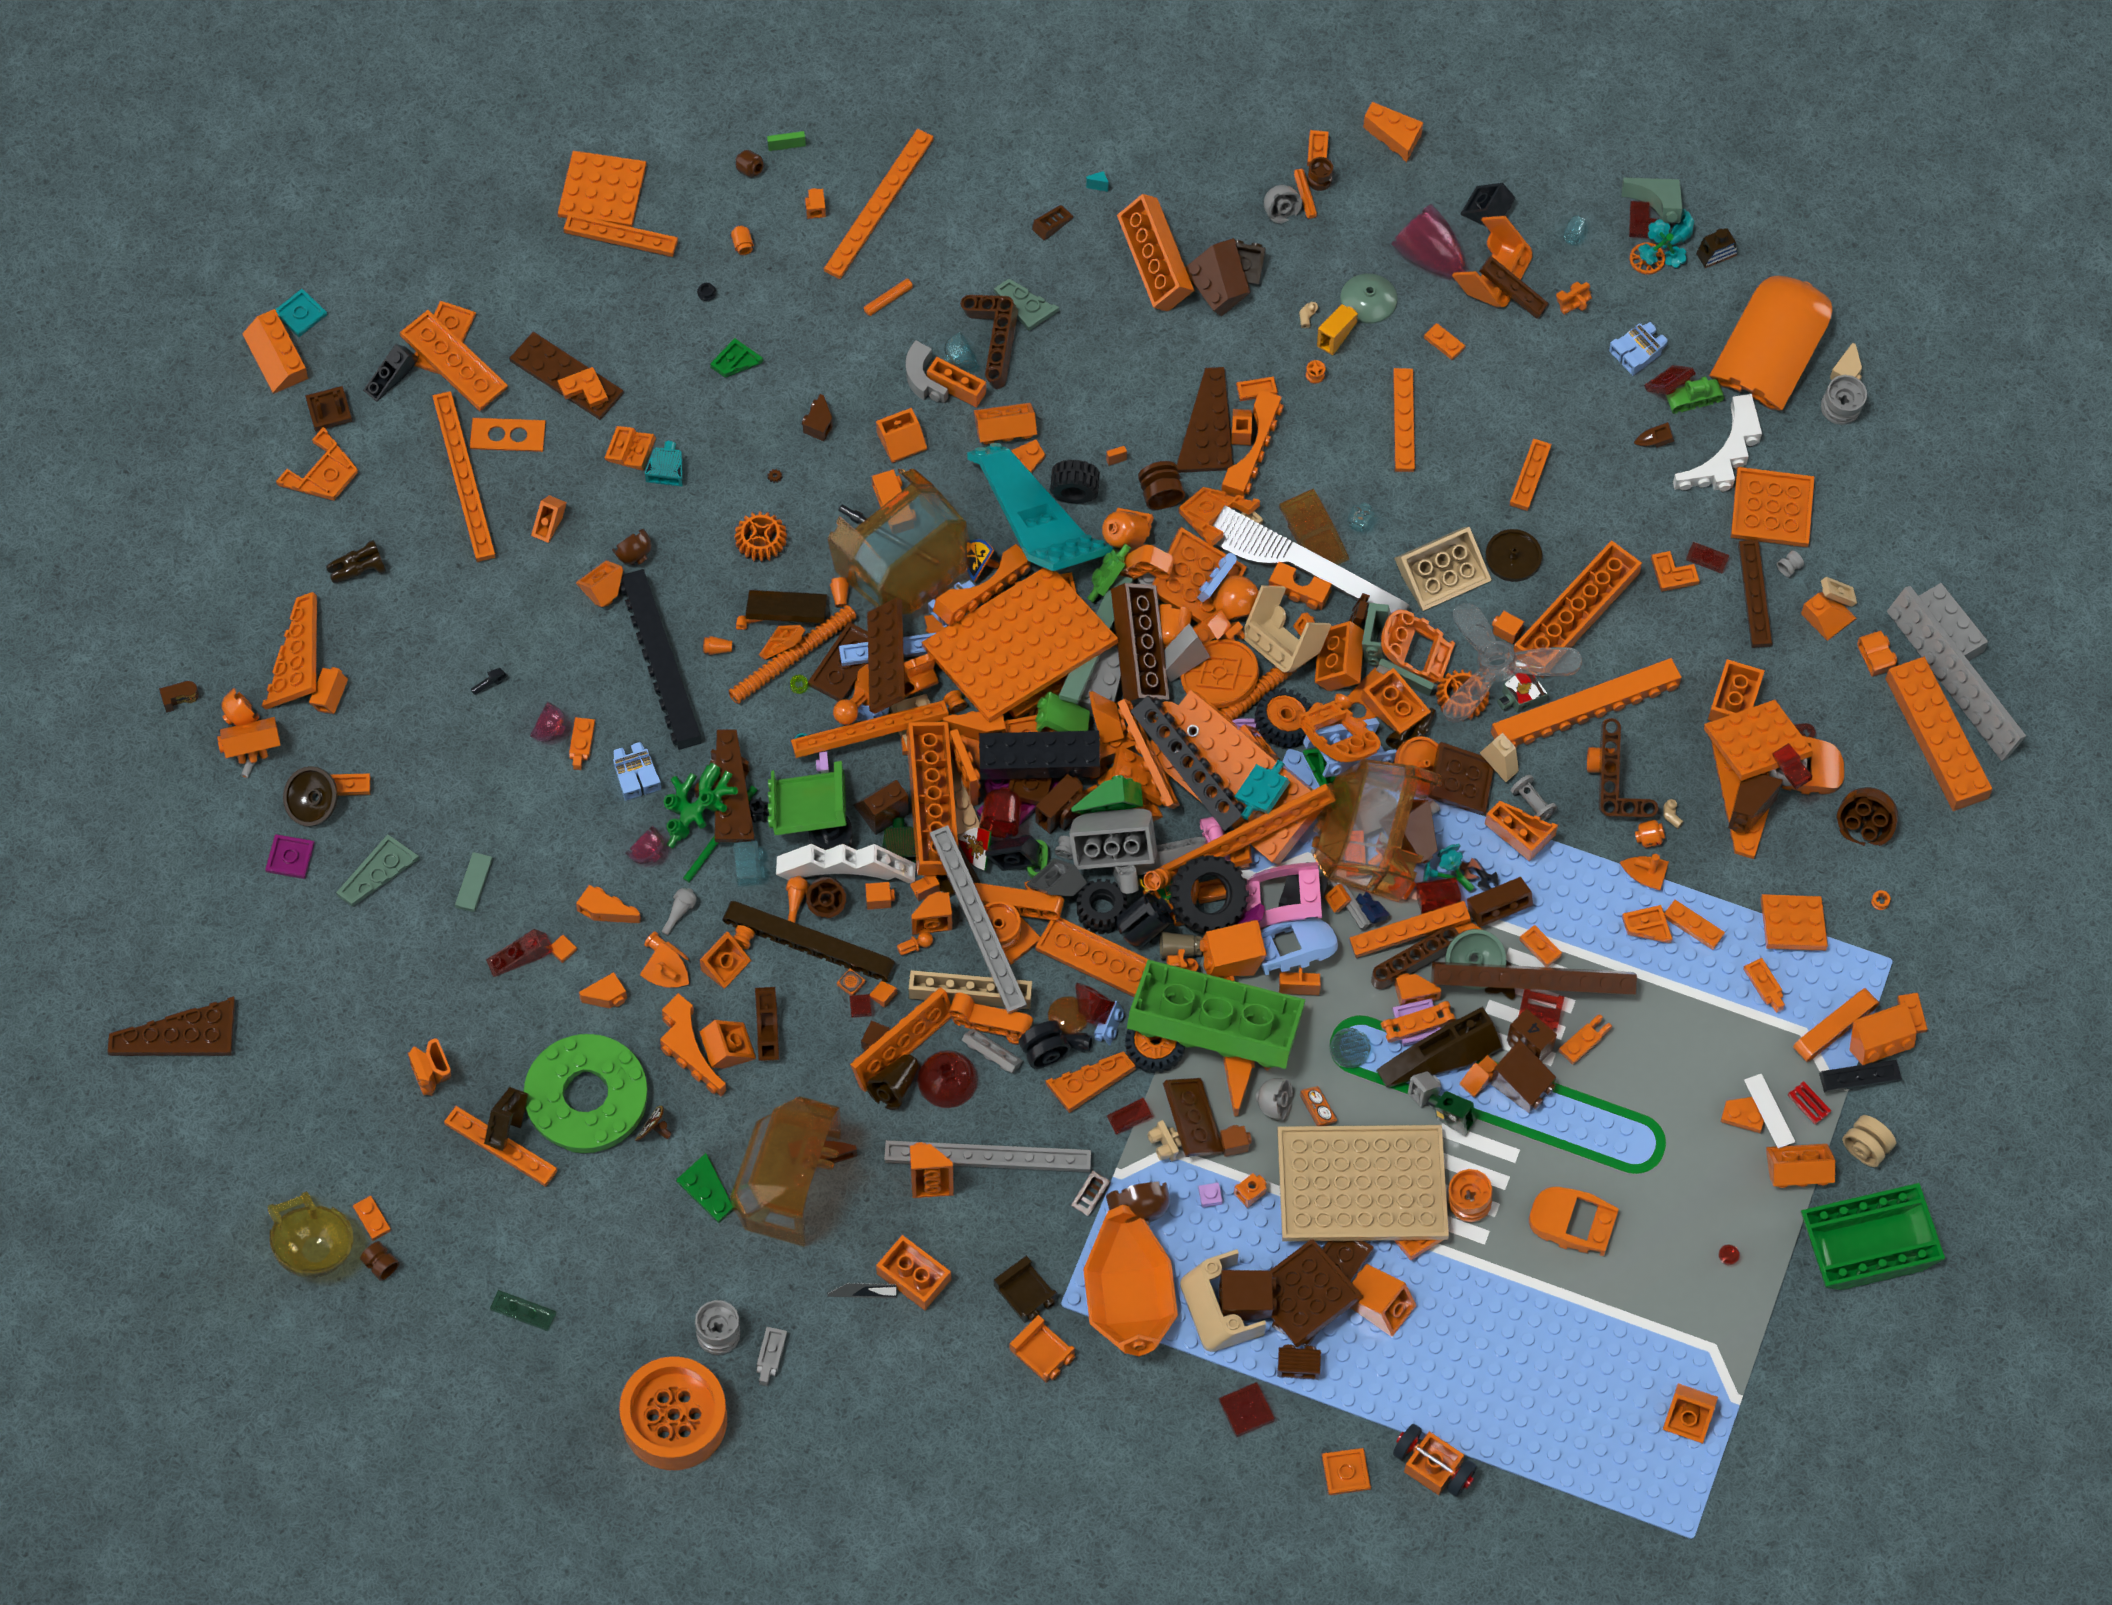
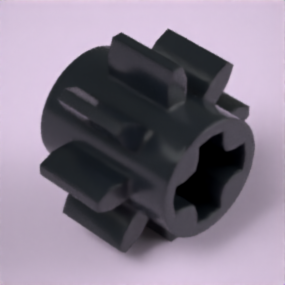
M761 797L755 800L751 798L749 807L753 823L759 820L764 822V816H769L768 802L763 803Z

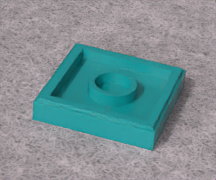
M303 289L299 290L275 309L280 320L297 337L303 335L328 315Z

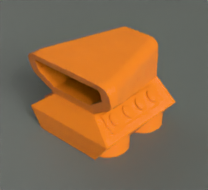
M930 653L904 662L905 697L938 684V678L934 671L936 660Z
M434 1038L428 1042L426 1053L415 1046L407 1053L423 1095L433 1096L436 1084L447 1081L451 1077L449 1064L438 1039Z

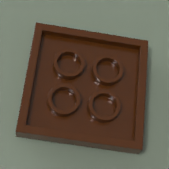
M1440 742L1437 747L1428 798L1483 816L1486 813L1493 768L1482 755Z

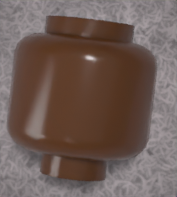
M744 150L736 157V169L740 173L748 177H755L762 172L764 167L763 159L755 152Z

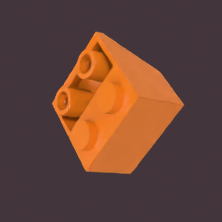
M912 408L876 421L877 434L891 463L927 450L920 424Z

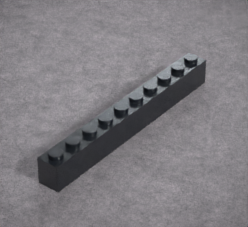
M641 569L622 575L620 590L622 595L626 594L627 596L625 604L627 610L632 611L633 616H630L633 628L637 627L638 633H636L638 643H643L642 655L644 661H649L650 666H647L650 678L654 677L655 679L653 687L655 693L660 694L661 699L658 701L661 711H666L667 716H664L667 728L671 727L673 732L670 733L672 744H677L678 750L701 744V736L645 571Z

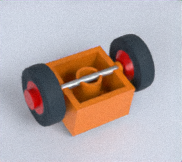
M1413 1423L1405 1432L1403 1431L1399 1435L1393 1455L1403 1460L1413 1451V1455L1405 1465L1404 1473L1437 1495L1441 1494L1452 1478L1448 1492L1458 1497L1473 1482L1474 1478L1472 1477L1477 1469V1465L1467 1460L1459 1468L1463 1462L1464 1454L1430 1431L1420 1445L1417 1444L1422 1429Z

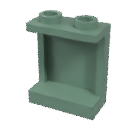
M1369 603L1362 648L1365 662L1370 665H1378L1381 658L1385 659L1381 643L1377 642L1379 629L1383 630L1385 622L1390 615L1389 605Z

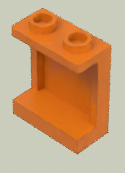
M1038 1315L1010 1343V1351L1042 1380L1047 1382L1050 1378L1054 1380L1060 1374L1061 1370L1059 1369L1064 1364L1068 1366L1074 1360L1075 1348L1072 1345L1069 1347L1044 1324L1045 1320Z

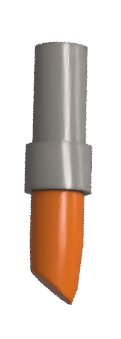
M248 756L241 776L244 778L249 777L252 767L255 765V763L249 761Z

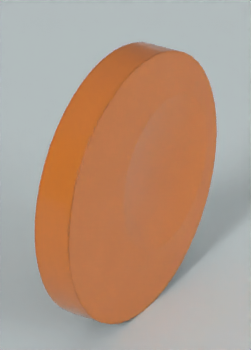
M1418 736L1406 740L1399 746L1394 759L1395 772L1399 781L1407 790L1416 794H1428L1430 790L1438 743L1428 737Z

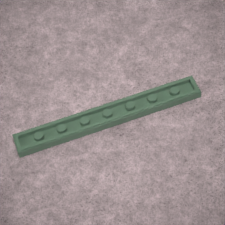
M1118 575L1106 592L1096 613L1111 631L1115 624L1111 589L1124 583H1133L1132 578ZM1100 655L1068 674L1059 694V699L1076 704L1079 703Z

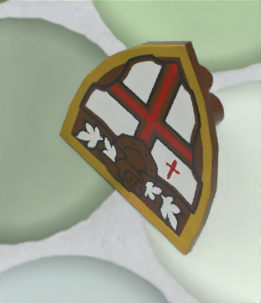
M663 1106L656 1107L635 1141L642 1139L651 1129L665 1139L671 1136L672 1133L666 1129L667 1123L665 1121L658 1123L664 1112Z

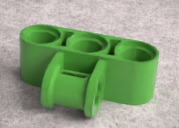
M1704 376L1700 380L1686 381L1684 387L1669 391L1666 394V398L1672 413L1677 414L1678 411H1689L1696 409L1695 407L1697 406L1700 408L1714 404L1713 402L1720 403L1724 400V394L1717 379L1707 380Z

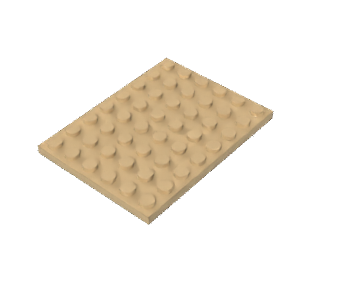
M1442 1125L1297 1126L1277 1128L1282 1241H1309L1311 1239L1314 1241L1448 1240Z

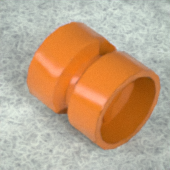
M1588 747L1587 773H1599L1600 748ZM1605 748L1609 753L1615 750V748ZM1608 761L1605 764V770L1608 773L1613 772L1615 765L1613 762Z

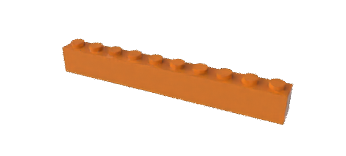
M1672 658L1493 723L1491 733L1494 740L1503 733L1515 747L1523 743L1530 744L1536 738H1546L1555 731L1568 730L1571 725L1577 723L1581 725L1588 722L1590 718H1601L1609 711H1620L1628 704L1636 705L1644 698H1655L1666 690L1668 692L1673 691L1680 685L1681 675Z

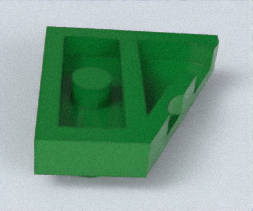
M734 338L710 363V367L726 378L762 364L763 357Z

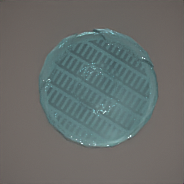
M1344 1028L1338 1031L1330 1043V1054L1334 1061L1346 1068H1356L1364 1064L1371 1051L1370 1041L1366 1034L1354 1028Z

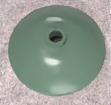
M1366 273L1357 275L1348 280L1341 291V304L1346 307H1352L1358 313L1357 321L1361 323L1372 324L1381 322L1391 316L1397 305V293L1394 286L1387 279L1376 274Z
M1470 929L1458 934L1451 941L1446 951L1445 962L1506 965V953L1502 943L1495 935L1481 929ZM1473 954H1476L1478 957L1476 961H1471L1470 959ZM1462 986L1464 988L1472 990H1480L1487 988L1477 986Z

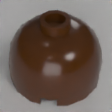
M644 528L639 530L640 533L638 535L632 534L616 546L617 548L612 549L621 562L629 565L637 562L640 565L648 559L647 555L651 551L652 545Z
M821 877L809 886L806 893V902L809 910L816 916L832 918L844 909L846 892L843 885L837 879Z

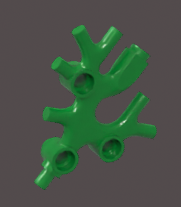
M713 763L707 765L699 780V797L694 803L688 802L687 795L697 776L690 773L683 784L677 776L671 778V782L676 789V795H667L663 802L667 809L680 814V819H671L667 823L666 827L671 836L666 844L673 849L678 840L681 841V839L686 838L690 831L689 825L693 821L697 823L700 829L704 828L706 823L702 813L705 808L713 812L718 810L725 812L727 810V806L722 803V796L736 795L738 793L737 787H727L733 774L725 771L717 787L712 790V786L721 774L719 772L721 768Z

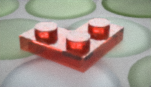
M1630 202L1629 237L1649 238L1648 226L1650 223H1655L1658 220L1649 218V202Z

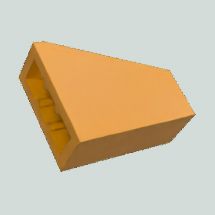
M1341 304L1318 328L1317 347L1334 355L1356 325L1358 313L1352 307H1346Z

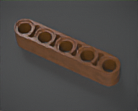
M1451 926L1444 927L1377 965L1372 972V985L1377 989H1384L1395 983L1396 978L1400 975L1411 974L1445 955L1451 941L1445 940L1444 937L1454 939L1458 935V931ZM1433 946L1436 950H1429L1427 947ZM1417 956L1419 957V959L1413 960L1410 957ZM1399 965L1402 969L1397 970L1393 966ZM1383 975L1385 979H1378L1376 976Z

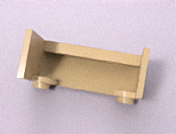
M1261 585L1243 629L1244 640L1282 672H1293L1320 653L1331 624L1307 622L1300 639H1297L1283 627L1286 613L1279 604L1286 588L1284 586Z
M1237 1249L1206 1259L1181 1279L1180 1288L1201 1344L1209 1352H1215L1265 1335V1320L1245 1326L1243 1320L1238 1315L1231 1314L1223 1317L1210 1280L1220 1276L1222 1269L1237 1265L1239 1255Z

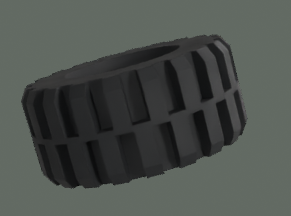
M1207 855L1187 861L1186 864L1178 869L1177 874L1173 875L1171 879L1173 881L1172 885L1169 886V892H1171L1169 903H1172L1174 915H1177L1179 917L1178 920L1182 924H1186L1187 928L1202 933L1234 925L1235 921L1242 917V911L1248 904L1246 897H1249V890L1246 891L1245 886L1248 884L1246 879H1243L1241 876L1243 874L1242 871L1237 869L1233 862L1226 861L1225 858L1220 856ZM1204 875H1211L1220 879L1226 890V900L1223 907L1214 913L1201 912L1192 902V885L1198 878Z

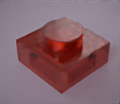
M870 994L849 996L851 1018L872 1016Z

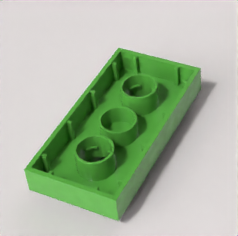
M1147 960L1130 1008L1127 1029L1138 1031L1146 1037L1158 1036L1178 1041L1185 1047L1197 1046L1217 1051L1225 1057L1237 1056L1256 1061L1264 1067L1286 1069L1302 1018L1305 999Z

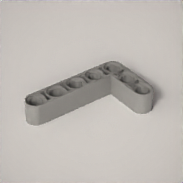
M1194 837L1157 845V855L1154 863L1112 867L1114 878L1121 892L1129 894L1138 891L1137 875L1155 870L1207 844V840L1205 837Z

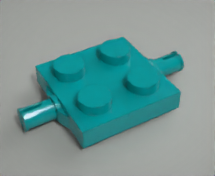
M1277 760L1272 769H1266L1256 764L1236 793L1235 798L1247 806L1241 814L1244 819L1248 820L1253 810L1269 814L1289 785L1290 781L1288 778L1278 774L1285 765L1282 761Z

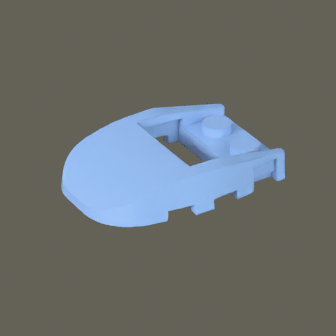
M1316 917L1270 925L1261 930L1267 955L1261 963V967L1265 975H1270L1269 971L1280 968L1281 972L1290 971V967L1298 965L1301 968L1310 966L1309 962L1313 960L1322 961L1336 952L1338 948L1336 935L1325 921ZM1293 931L1301 949L1280 957L1273 938H1275V934L1280 932L1288 933Z

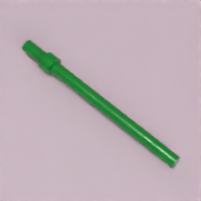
M753 786L747 791L748 801L757 792V789ZM715 835L683 877L688 883H690L719 842H715Z

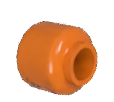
M1657 820L1642 822L1638 825V831H1635L1637 843L1641 842L1644 848L1661 845L1663 839H1665L1662 823L1659 824Z

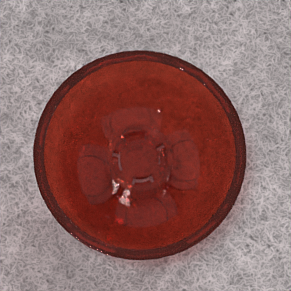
M943 1050L932 1054L923 1062L918 1072L917 1083L920 1093L929 1103L941 1108H954L966 1103L973 1096L977 1088L978 1076L975 1066L965 1055L957 1051Z

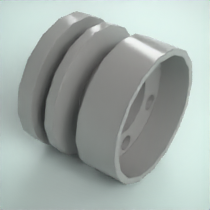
M1841 375L1834 378L1828 385L1821 400V410L1827 420L1838 425H1846L1855 421L1867 399L1865 385L1858 378L1850 375Z
M720 1300L707 1302L699 1308L695 1318L696 1336L699 1345L710 1354L722 1355L729 1353L737 1346L740 1340L737 1310L731 1304Z

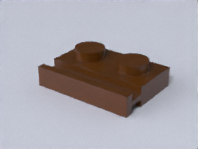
M1362 593L1352 608L1353 613L1349 621L1360 628L1363 622L1366 621L1368 613L1366 608L1370 595Z

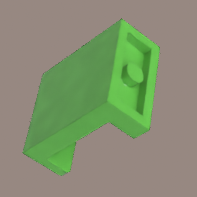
M1050 691L1038 701L1037 708L1039 709L1035 719L1037 731L1040 732L1045 726L1055 731H1088L1089 710L1073 702L1059 699L1058 695Z

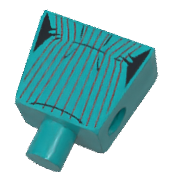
M665 441L664 448H654L645 471L647 483L682 487V452L675 450V442Z

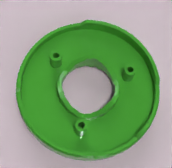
M579 1034L566 1037L547 1047L532 1063L524 1084V1092L528 1093L526 1111L533 1126L548 1141L575 1153L599 1152L622 1142L640 1123L647 1102L646 1077L636 1056L618 1041L596 1034ZM582 1072L595 1074L608 1089V1096L605 1102L596 1110L589 1112H579L570 1108L563 1097L564 1091L568 1088L570 1082Z

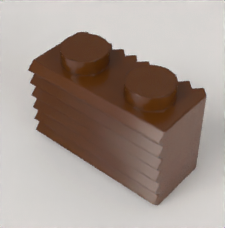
M1294 1345L1279 1347L1277 1377L1318 1380L1320 1376L1321 1350H1316L1314 1346H1305L1304 1349L1296 1348Z

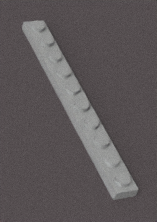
M947 825L930 832L932 842L1007 1013L1010 1014L1027 1007L949 826Z
M886 1141L885 1163L910 1164V1145L919 1142ZM923 1142L934 1146L953 1162V1166L1090 1172L1091 1150Z

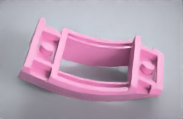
M1318 862L1274 867L1246 880L1248 885H1245L1246 891L1249 890V897H1246L1248 904L1242 913H1246L1261 903L1260 882L1299 874L1301 904L1287 905L1264 911L1262 921L1259 922L1260 930L1282 922L1305 920L1309 917L1322 918Z

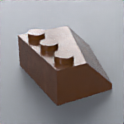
M1235 238L1212 245L1185 267L1189 278L1212 310L1220 316H1223L1251 293L1242 268L1241 257L1237 251Z

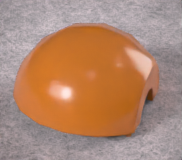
M1239 575L1224 578L1215 589L1213 602L1216 610L1219 611L1221 609L1228 620L1241 617L1248 618L1259 590L1246 577Z

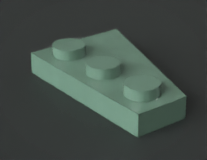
M1011 279L994 288V293L997 296H1009L1012 298L1018 309L1017 319L1028 331L1059 312L1058 306L1045 302L1044 298L1028 292V289Z

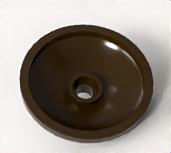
M313 766L303 767L294 772L286 782L283 792V803L287 814L293 821L303 826H316L325 822L334 812L338 800L337 786L332 776L324 769Z

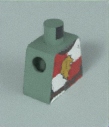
M1525 666L1505 682L1502 690L1504 696L1497 701L1503 710L1512 705L1516 712L1519 713L1546 703L1548 693L1529 667Z

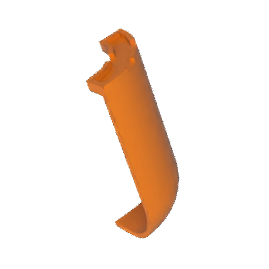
M1772 276L1764 280L1752 295L1709 376L1712 379H1717L1722 387L1731 388L1739 392L1742 389L1752 393V398L1769 409L1783 410L1830 322L1832 315L1830 299L1806 281L1787 276Z

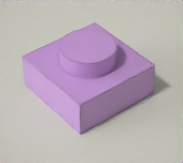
M819 752L820 760H816L817 772L821 771V774L829 773L827 752Z
M1219 1183L1198 1186L1202 1208L1222 1205Z

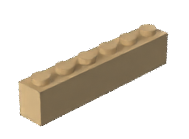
M911 970L909 999L926 1000L941 987L946 991L950 1002L953 1001L955 993L959 992L969 995L975 1004L1005 1007L995 983L990 977ZM1016 980L1027 1004V1007L1022 1009H1030L1032 981Z

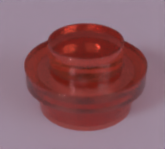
M1728 1244L1720 1248L1718 1256L1722 1263L1733 1265L1738 1261L1740 1254L1735 1246Z

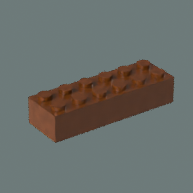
M1124 583L1112 588L1111 595L1116 637L1119 642L1117 647L1123 698L1131 701L1132 704H1139L1147 696L1157 697L1161 702L1170 700L1156 585Z

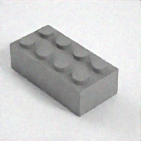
M1942 583L1919 595V598L1968 661L1985 651L1988 643L1987 639Z
M1117 644L1101 653L1077 704L1089 710L1090 714H1093L1089 696L1091 691L1116 703L1121 684Z

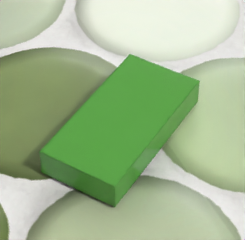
M804 131L767 136L769 151L806 146Z

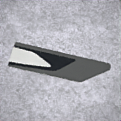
M846 1283L828 1293V1297L896 1298V1284Z

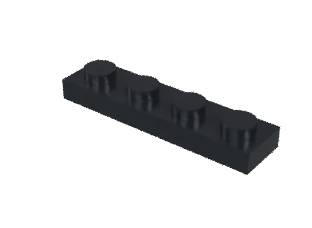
M1897 1060L1825 1070L1819 1073L1824 1093L1898 1082L1902 1079Z

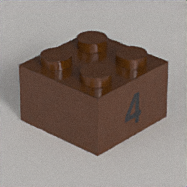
M1526 1008L1510 1024L1507 1041L1512 1048L1518 1040H1521L1542 1062L1553 1051L1557 1034Z

